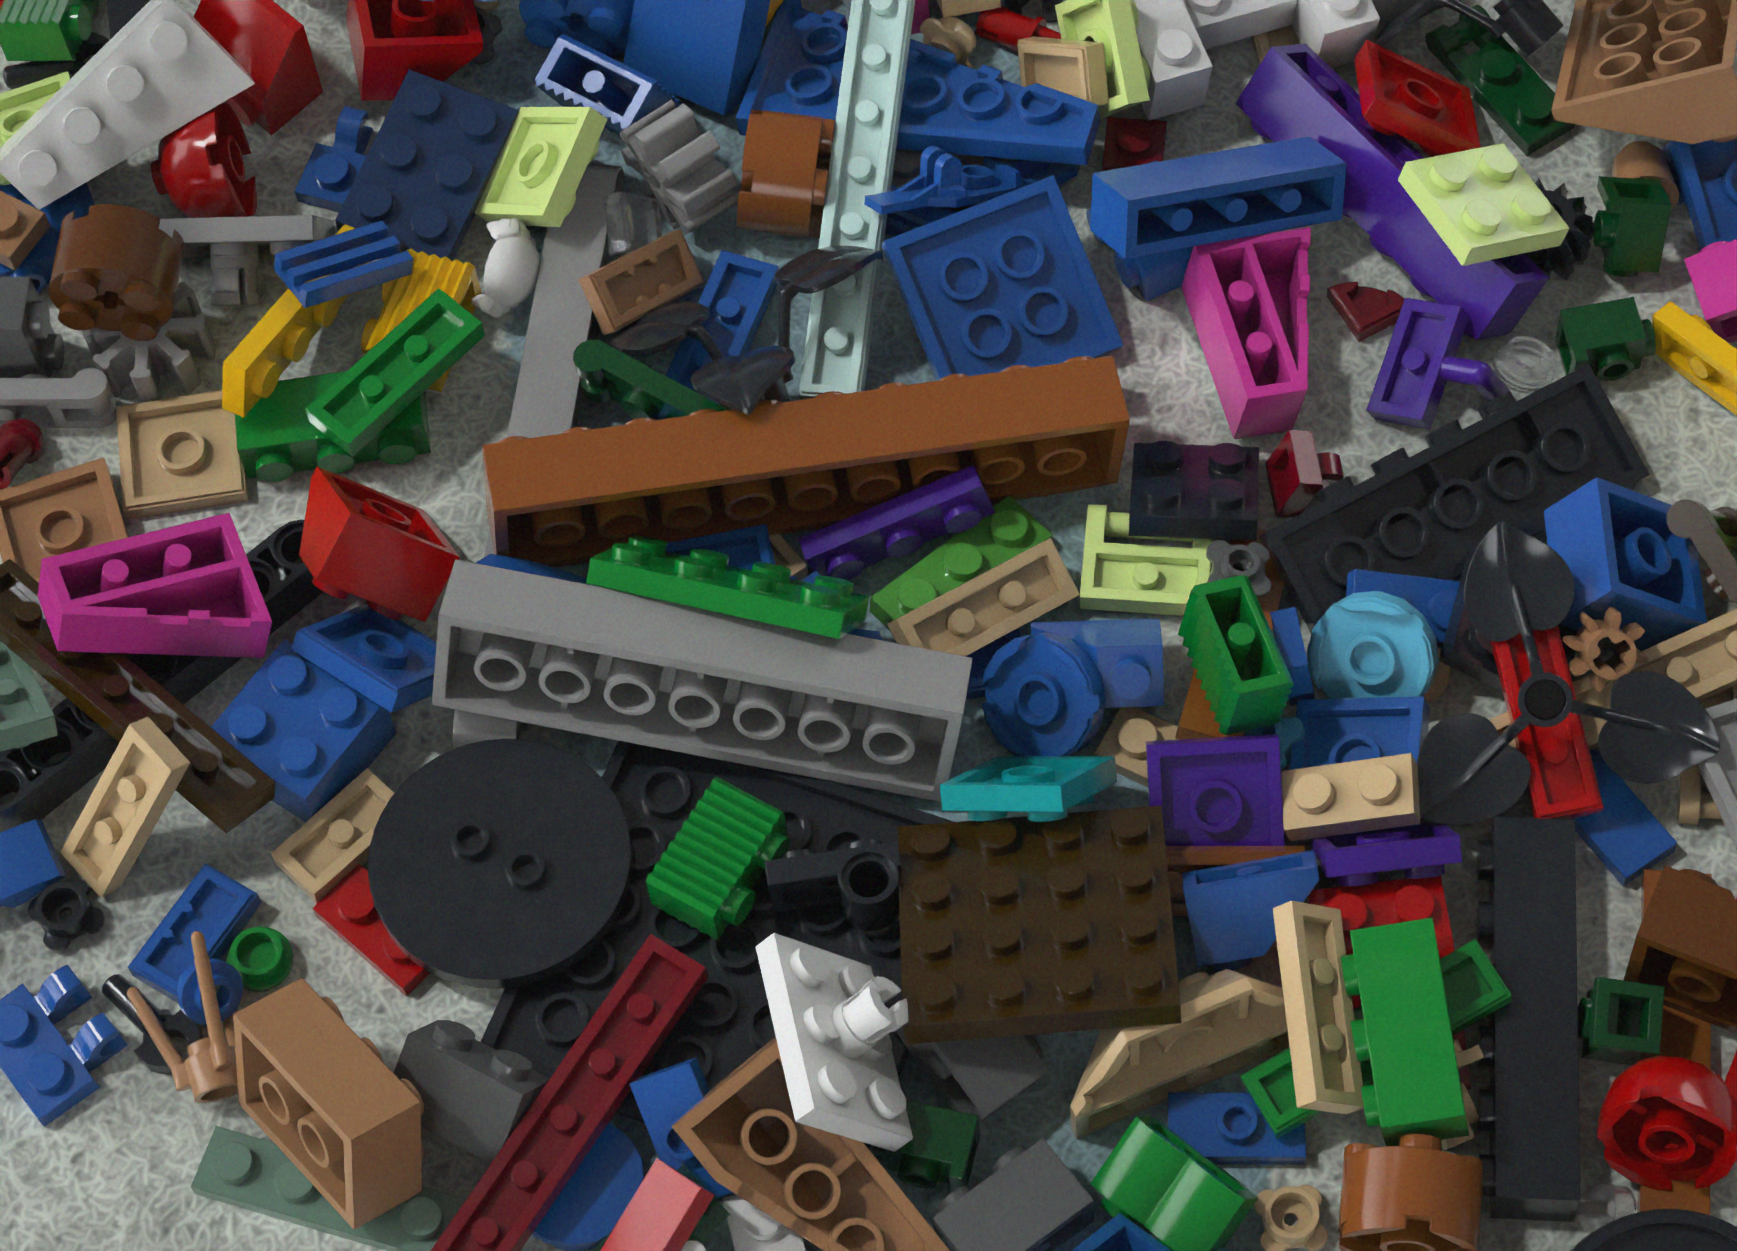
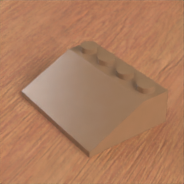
M1576 0L1551 110L1555 121L1688 144L1709 140L1727 142L1736 139L1737 0Z

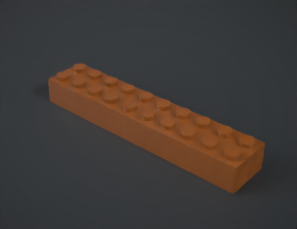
M1087 356L1070 358L1063 363L1038 367L1014 365L1001 372L974 376L951 374L938 381L910 385L894 382L882 385L874 390L846 394L839 391H829L819 394L814 398L789 402L766 400L757 403L750 415L735 409L726 411L702 409L688 416L662 420L638 418L629 421L625 425L598 429L574 427L555 435L534 438L511 436L497 443L482 445L486 507L494 554L526 559L550 567H560L590 562L591 557L612 548L613 544L628 543L629 536L651 537L669 543L767 524L769 536L821 529L972 465L975 466L992 504L1001 502L1009 495L1014 500L1115 484L1118 483L1130 418L1114 357L1108 356L1092 359Z

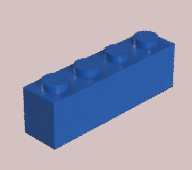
M1307 136L1093 173L1090 231L1126 259L1342 220L1347 163Z

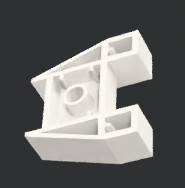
M1134 0L1139 17L1136 32L1141 56L1147 61L1150 70V86L1148 88L1150 101L1144 102L1141 105L1148 121L1204 105L1213 68L1206 49L1292 25L1300 44H1307L1331 68L1354 62L1355 56L1366 39L1371 42L1374 41L1380 17L1372 0Z

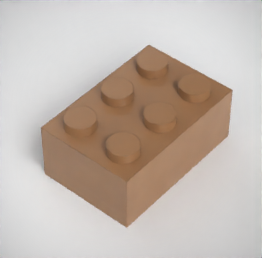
M300 978L233 1014L239 1105L354 1230L422 1192V1160L425 1158V1150L421 1142V1116L424 1114L422 1098L409 1080L404 1078L399 1080L383 1063L380 1052L370 1039L366 1037L360 1039L344 1022L339 1008L332 999L327 996L321 998L303 978Z

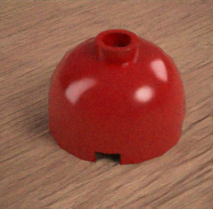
M228 103L219 104L160 139L158 159L151 162L152 179L160 195L168 194L177 209L190 218L248 217L256 213V177L253 176L244 182L245 165L243 155L251 154V150L240 120Z
M1657 1056L1639 1060L1614 1079L1600 1109L1597 1138L1605 1146L1604 1158L1609 1166L1632 1182L1655 1190L1672 1191L1673 1183L1670 1179L1677 1181L1695 1180L1694 1190L1709 1187L1726 1177L1737 1160V1102L1721 1076L1704 1064L1683 1057Z

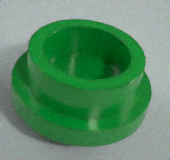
M251 927L242 931L234 939L227 953V963L239 972L243 988L255 992L267 991L280 985L290 974L294 961L293 951L287 938L279 931L268 927Z

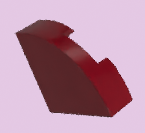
M1345 282L1327 288L1328 300L1358 342L1396 324L1404 302V298L1393 290L1388 289L1385 292L1376 288L1358 286V282Z

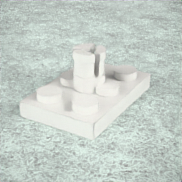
M776 933L771 934L756 946V951L795 1122L893 1152L897 1151L911 1141L913 1135L906 1111V1098L901 1090L891 1050L892 1042L889 1033L898 1030L908 1022L907 999L897 1002L888 1009L884 1003L900 993L901 990L885 977H874L871 966Z

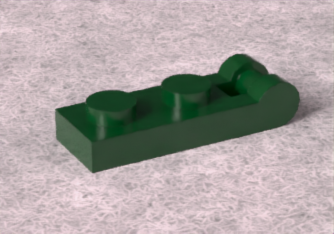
M1480 5L1472 6V8L1490 17L1487 11ZM1461 14L1459 15V21L1448 27L1443 24L1426 34L1425 40L1428 49L1460 84L1470 88L1471 96L1526 156L1575 128V124L1555 121L1551 111L1555 93L1502 36L1496 39L1488 29ZM1473 41L1480 50L1468 56L1461 47Z
M584 341L576 347L573 353V362L580 376V385L584 396L589 401L595 403H602L612 399L621 404L624 411L633 419L651 418L662 420L688 416L702 409L729 410L602 341Z

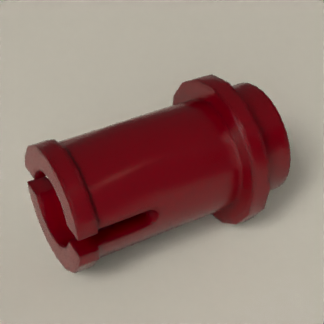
M25 418L8 420L0 426V490L7 488L11 484L14 477L26 463L31 464L37 461L43 453V433L39 426L31 420Z

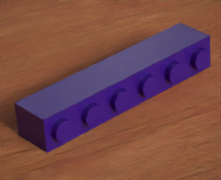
M1307 44L1270 47L1235 103L1251 119L1250 123L1253 129L1264 138L1274 142L1309 136L1345 161L1347 164L1342 215L1352 218L1370 235L1369 241L1372 246L1383 255L1393 258L1410 275V282L1418 291L1434 298L1438 303L1461 306L1469 316L1464 331L1465 335L1476 340L1507 335L1512 332L1547 283L1549 277L1524 253L1462 266L1398 181L1406 162L1424 159V157L1403 136L1397 133L1394 136H1388L1371 127L1362 116L1360 95Z

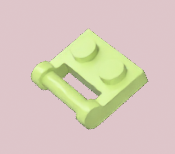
M1088 504L1080 587V609L1183 616L1194 585L1207 583L1210 576L1211 562L1206 557V551L1213 542V539L1129 536V513L1108 512L1107 505ZM1105 536L1193 542V548L1105 543Z

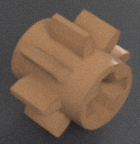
M1614 607L1607 609L1604 619L1593 620L1589 615L1581 612L1579 617L1583 626L1578 630L1576 636L1567 635L1563 636L1562 639L1567 646L1576 651L1578 656L1569 662V671L1574 676H1578L1591 669L1590 685L1598 692H1602L1606 686L1607 679H1619L1621 676L1628 674L1633 669L1635 663H1647L1649 657L1638 650L1634 644V641L1643 635L1644 629L1636 622L1620 629L1621 613ZM1607 637L1612 641L1610 648L1614 655L1609 660L1603 661L1599 657L1601 652L1597 643Z

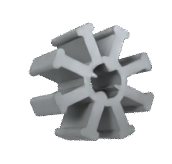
M670 100L620 132L621 139L627 144V147L623 148L621 153L627 166H631L643 176L645 182L638 185L641 193L649 202L657 198L664 216L663 218L673 229L681 226L683 233L687 235L738 201L736 196L730 191L737 183L732 170L727 169L714 158L713 153L719 150L720 146L711 132L707 131L700 136L693 111L685 104L676 108L675 103Z
M178 283L172 316L167 323L158 327L157 336L152 340L137 341L124 336L121 331H107L95 327L90 330H83L84 339L96 368L104 372L114 397H120L122 395L121 390L130 382H133L140 402L161 400L162 398L159 393L160 375L166 372L181 384L185 394H190L200 386L201 379L193 358L206 357L209 361L214 360L216 345L205 315L202 314L195 292L186 283Z

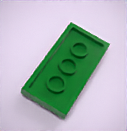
M629 536L628 543H615L612 548L590 558L586 584L836 639L842 638L865 621L870 597L852 592L854 584L844 579L816 576L814 584L790 579L791 570L780 565L756 562L753 563L752 570L728 565L729 556L726 554L704 549H692L690 557L666 552L667 542L645 536Z

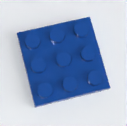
M1054 175L887 239L881 245L936 381L951 374L974 376L1001 372L1014 365L1038 367L1063 363L1070 358L1078 356L1099 358L1124 346Z

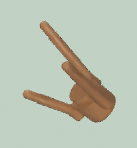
M195 931L191 935V943L209 1037L190 1044L187 1047L189 1057L184 1062L139 989L136 987L129 988L127 996L171 1069L176 1090L181 1092L191 1089L195 1102L209 1103L238 1094L233 1014L224 1020V1036L205 938L202 932Z

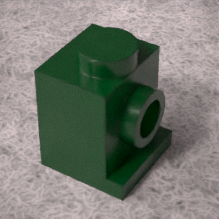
M1599 176L1597 189L1606 208L1596 212L1593 241L1595 247H1601L1604 254L1603 270L1619 277H1633L1638 275L1639 272L1659 273L1671 210V203L1660 180Z
M1634 297L1560 310L1555 342L1565 375L1589 364L1595 376H1598L1599 379L1604 381L1618 380L1630 374L1634 369H1640L1643 357L1655 355L1656 342L1652 324L1649 319L1641 320Z
M1604 977L1595 978L1593 988L1586 992V998L1583 997L1578 1004V1038L1583 1039L1581 1058L1633 1065L1639 1060L1659 1055L1665 987Z
M906 1100V1111L913 1139L895 1152L874 1146L875 1158L886 1161L888 1170L898 1172L897 1178L914 1187L932 1189L937 1186L939 1181L950 1184V1191L953 1192L961 1186L969 1185L980 1141L978 1115Z

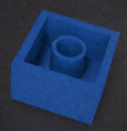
M1596 477L1544 510L1547 545L1555 550L1566 562L1573 576L1575 586L1573 603L1569 613L1560 625L1578 631L1583 626L1579 617L1581 612L1586 613L1593 620L1604 619L1607 609L1614 607L1621 613L1620 629L1634 622L1644 629L1643 635L1634 641L1636 648L1643 651L1707 622L1697 548L1691 539L1675 536L1669 530L1667 513L1672 506L1671 504ZM1607 637L1603 638V640L1612 642V641H1611L1610 639H1608Z
M284 638L210 728L276 782L273 802L304 822H307L364 770L370 767L395 736L396 730L389 711L291 650L293 643Z

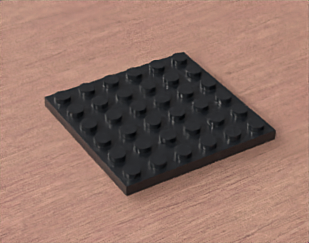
M618 741L601 778L615 794L623 810L633 849L632 879L622 911L600 943L574 965L547 979L528 985L505 988L480 1042L495 1050H508L524 1056L532 1063L533 1070L551 1078L650 934L705 966L709 977L640 1077L697 1057L708 1087L712 1090L721 1080L773 1038H776L756 951V946L773 933L871 966L874 977H885L901 990L900 993L884 1003L889 1009L902 1000L900 914L890 926L877 931H866L855 927L848 921L843 911L842 902L773 913L766 870H764L752 888L756 896L745 920L739 926L729 923L719 940H715L708 934L701 933L697 928L690 927L686 922L679 921L675 916L668 915L662 909H657L653 906L646 885L648 874L653 871L655 864L660 861L663 852L668 849L670 842L675 839L677 831L682 829L684 821L689 818L691 810L696 808L698 800L703 798L705 789L710 787L712 779L715 777L784 812L788 832L787 837L790 838L788 852L798 849H809L816 853L841 850L855 841L864 839L879 840L882 843L897 841L898 845V826L954 821L833 781ZM867 883L860 886L855 893L862 897H874L881 894L886 887L878 883ZM894 1031L890 1032L889 1036L892 1042L891 1050L899 1078L910 1051ZM630 1090L615 1113L645 1123L633 1092ZM864 1143V1144L867 1146V1148L870 1150L871 1145H870V1144H867V1143Z

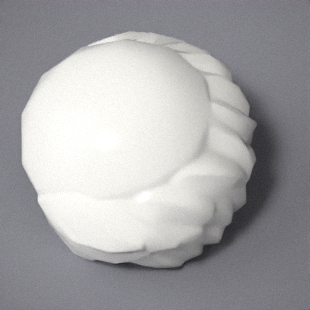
M503 218L499 221L487 223L488 231H490L491 237L496 239V242L489 252L485 265L483 281L485 292L472 298L471 304L494 318L502 317L503 314L510 312L511 308L517 307L519 303L524 301L534 291L540 266V256L536 249L537 243L535 238L530 236V230L526 228L525 224L516 218Z

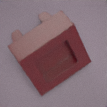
M1289 430L1265 463L1276 517H1296L1302 514L1312 499L1318 497L1316 493L1329 486L1328 480L1339 481L1344 478L1340 455L1331 452L1317 454L1312 431Z

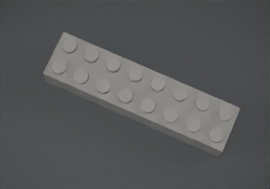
M455 559L438 615L432 705L941 802L940 784L948 781L950 778L964 713L973 658L850 634L836 639L623 591Z

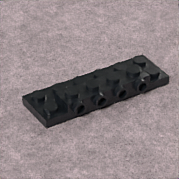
M1587 364L1518 401L1515 400L1511 391L1477 409L1482 420L1465 429H1462L1457 419L1440 427L1424 437L1429 446L1428 448L1411 457L1408 456L1404 447L1390 453L1370 465L1375 476L1355 485L1349 475L1316 493L1321 504L1262 534L1259 538L1263 546L1269 551L1270 559L1310 633H1312L1313 627L1334 603L1346 597L1347 573L1354 569L1452 580L1462 575L1468 551L1478 545L1497 523L1502 521L1509 522L1533 537L1546 530L1544 510L1594 478L1598 477L1626 488L1650 475L1591 366Z

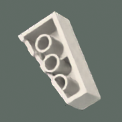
M150 0L0 147V173L40 210L249 88L255 82L251 75L177 0Z

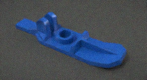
M929 146L921 155L920 175L895 191L865 196L864 205L881 215L926 206L962 207L983 203L1054 175L1059 186L1077 176L1080 165L1030 160L1002 162L995 157H984L982 166H962L961 161L955 156L946 153L937 146Z

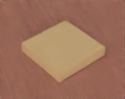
M222 390L116 406L123 513L127 520L249 501L247 475L237 451L235 414L222 409Z

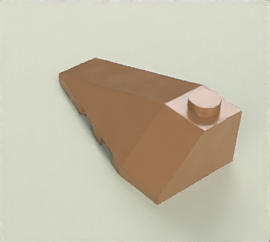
M776 1038L769 1041L721 1080L671 1126L717 1183L823 1251H950L863 1142L795 1122Z

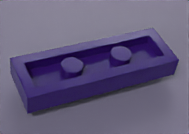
M972 465L801 537L798 540L804 557L813 572L817 571L820 576L850 580L858 576L865 567L889 557L910 555L917 551L923 543L949 532L959 533L975 527L982 518L996 512L975 466Z

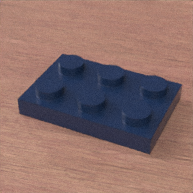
M409 69L335 219L337 230L339 231L344 224L359 228L383 221L388 227L387 238L395 236L401 243L400 253L413 249L417 253L423 251L429 256L432 254L440 258L446 256L453 261L475 217V210L519 110Z

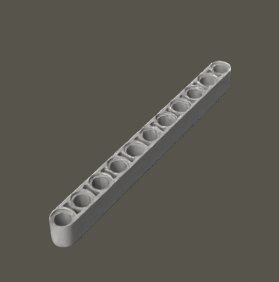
M588 164L576 190V201L571 212L564 218L561 227H547L507 437L524 436L534 438L561 434L568 429L582 427L583 418L578 417L580 402H586L587 398L581 389L580 376L573 362V353L580 343L587 340H598L600 326L578 279L609 264V262H606L608 247L614 248L621 213L615 210L617 197L623 198L624 170L622 166ZM490 528L484 557L494 554ZM455 709L453 746L455 749L485 740L519 739L520 731H527L528 723Z

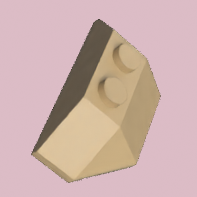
M1225 969L1211 976L1206 972H1200L1178 982L1182 1023L1101 1029L1070 1105L1071 1129L1076 1139L1167 1101L1168 1092L1191 1091L1288 1049L1290 1046L1282 987L1230 969Z

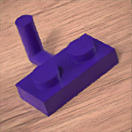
M1405 298L1366 411L1374 419L1431 430L1447 381L1473 385L1487 403L1510 392V390L1487 363L1456 357L1469 319L1468 314L1461 306Z

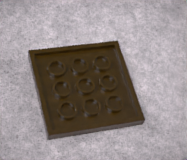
M1162 805L1068 813L1066 818L1046 822L1030 821L1028 816L990 821H960L897 827L898 851L902 873H899L902 1000L907 999L908 1022L902 1026L905 1044L1182 1023Z

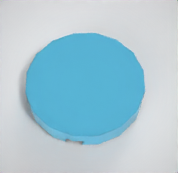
M1381 591L1353 593L1334 603L1313 627L1307 649L1310 675L1317 688L1320 689L1322 687L1325 694L1331 699L1423 697L1433 685L1439 664L1436 636L1424 615L1403 598Z

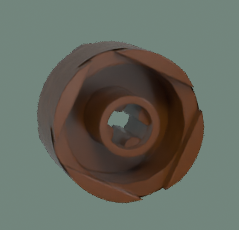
M98 204L89 207L88 216L74 219L75 211L66 215L61 224L48 289L51 301L59 309L58 320L64 326L74 330L83 331L95 327L107 331H121L124 336L137 341H148L156 338L158 327L167 323L173 313L185 249L182 236L174 229L172 238L159 229L161 218L144 210L129 206Z

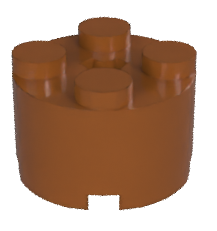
M751 109L741 168L743 173L741 191L739 190L736 228L804 238H820L835 120L824 119V117Z
M1425 1134L1403 1135L1400 1137L1399 1146L1380 1147L1368 1143H1352L1345 1146L1338 1228L1340 1250L1478 1251L1483 1161L1474 1156L1456 1155L1442 1151L1441 1139Z

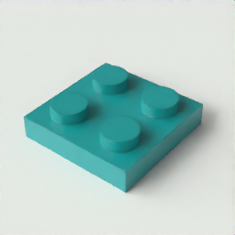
M996 756L940 784L942 811H967L968 819L972 821L1001 819L1007 816V811L1027 812L1028 820L1035 822L1060 820L1068 816L1067 810L1069 808L1094 802V795L1117 782L1115 756Z

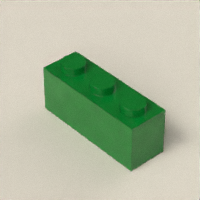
M346 371L279 380L272 394L268 398L261 397L245 417L235 414L237 451L248 479L259 478L268 482H278L288 479L292 476L293 472L314 470L317 466L332 473H341L351 469L356 463L382 460L388 464H403L413 460L416 455L431 453L426 392L424 391L352 457L310 423L305 410Z
M1426 918L1350 930L1353 954L1341 956V964L1347 997L1360 995L1364 1019L1351 1020V1028L1357 1061L1370 1060L1374 1084L1361 1086L1367 1127L1380 1126L1386 1146H1399L1400 1137L1407 1134H1425L1441 1140L1469 1136L1433 919Z

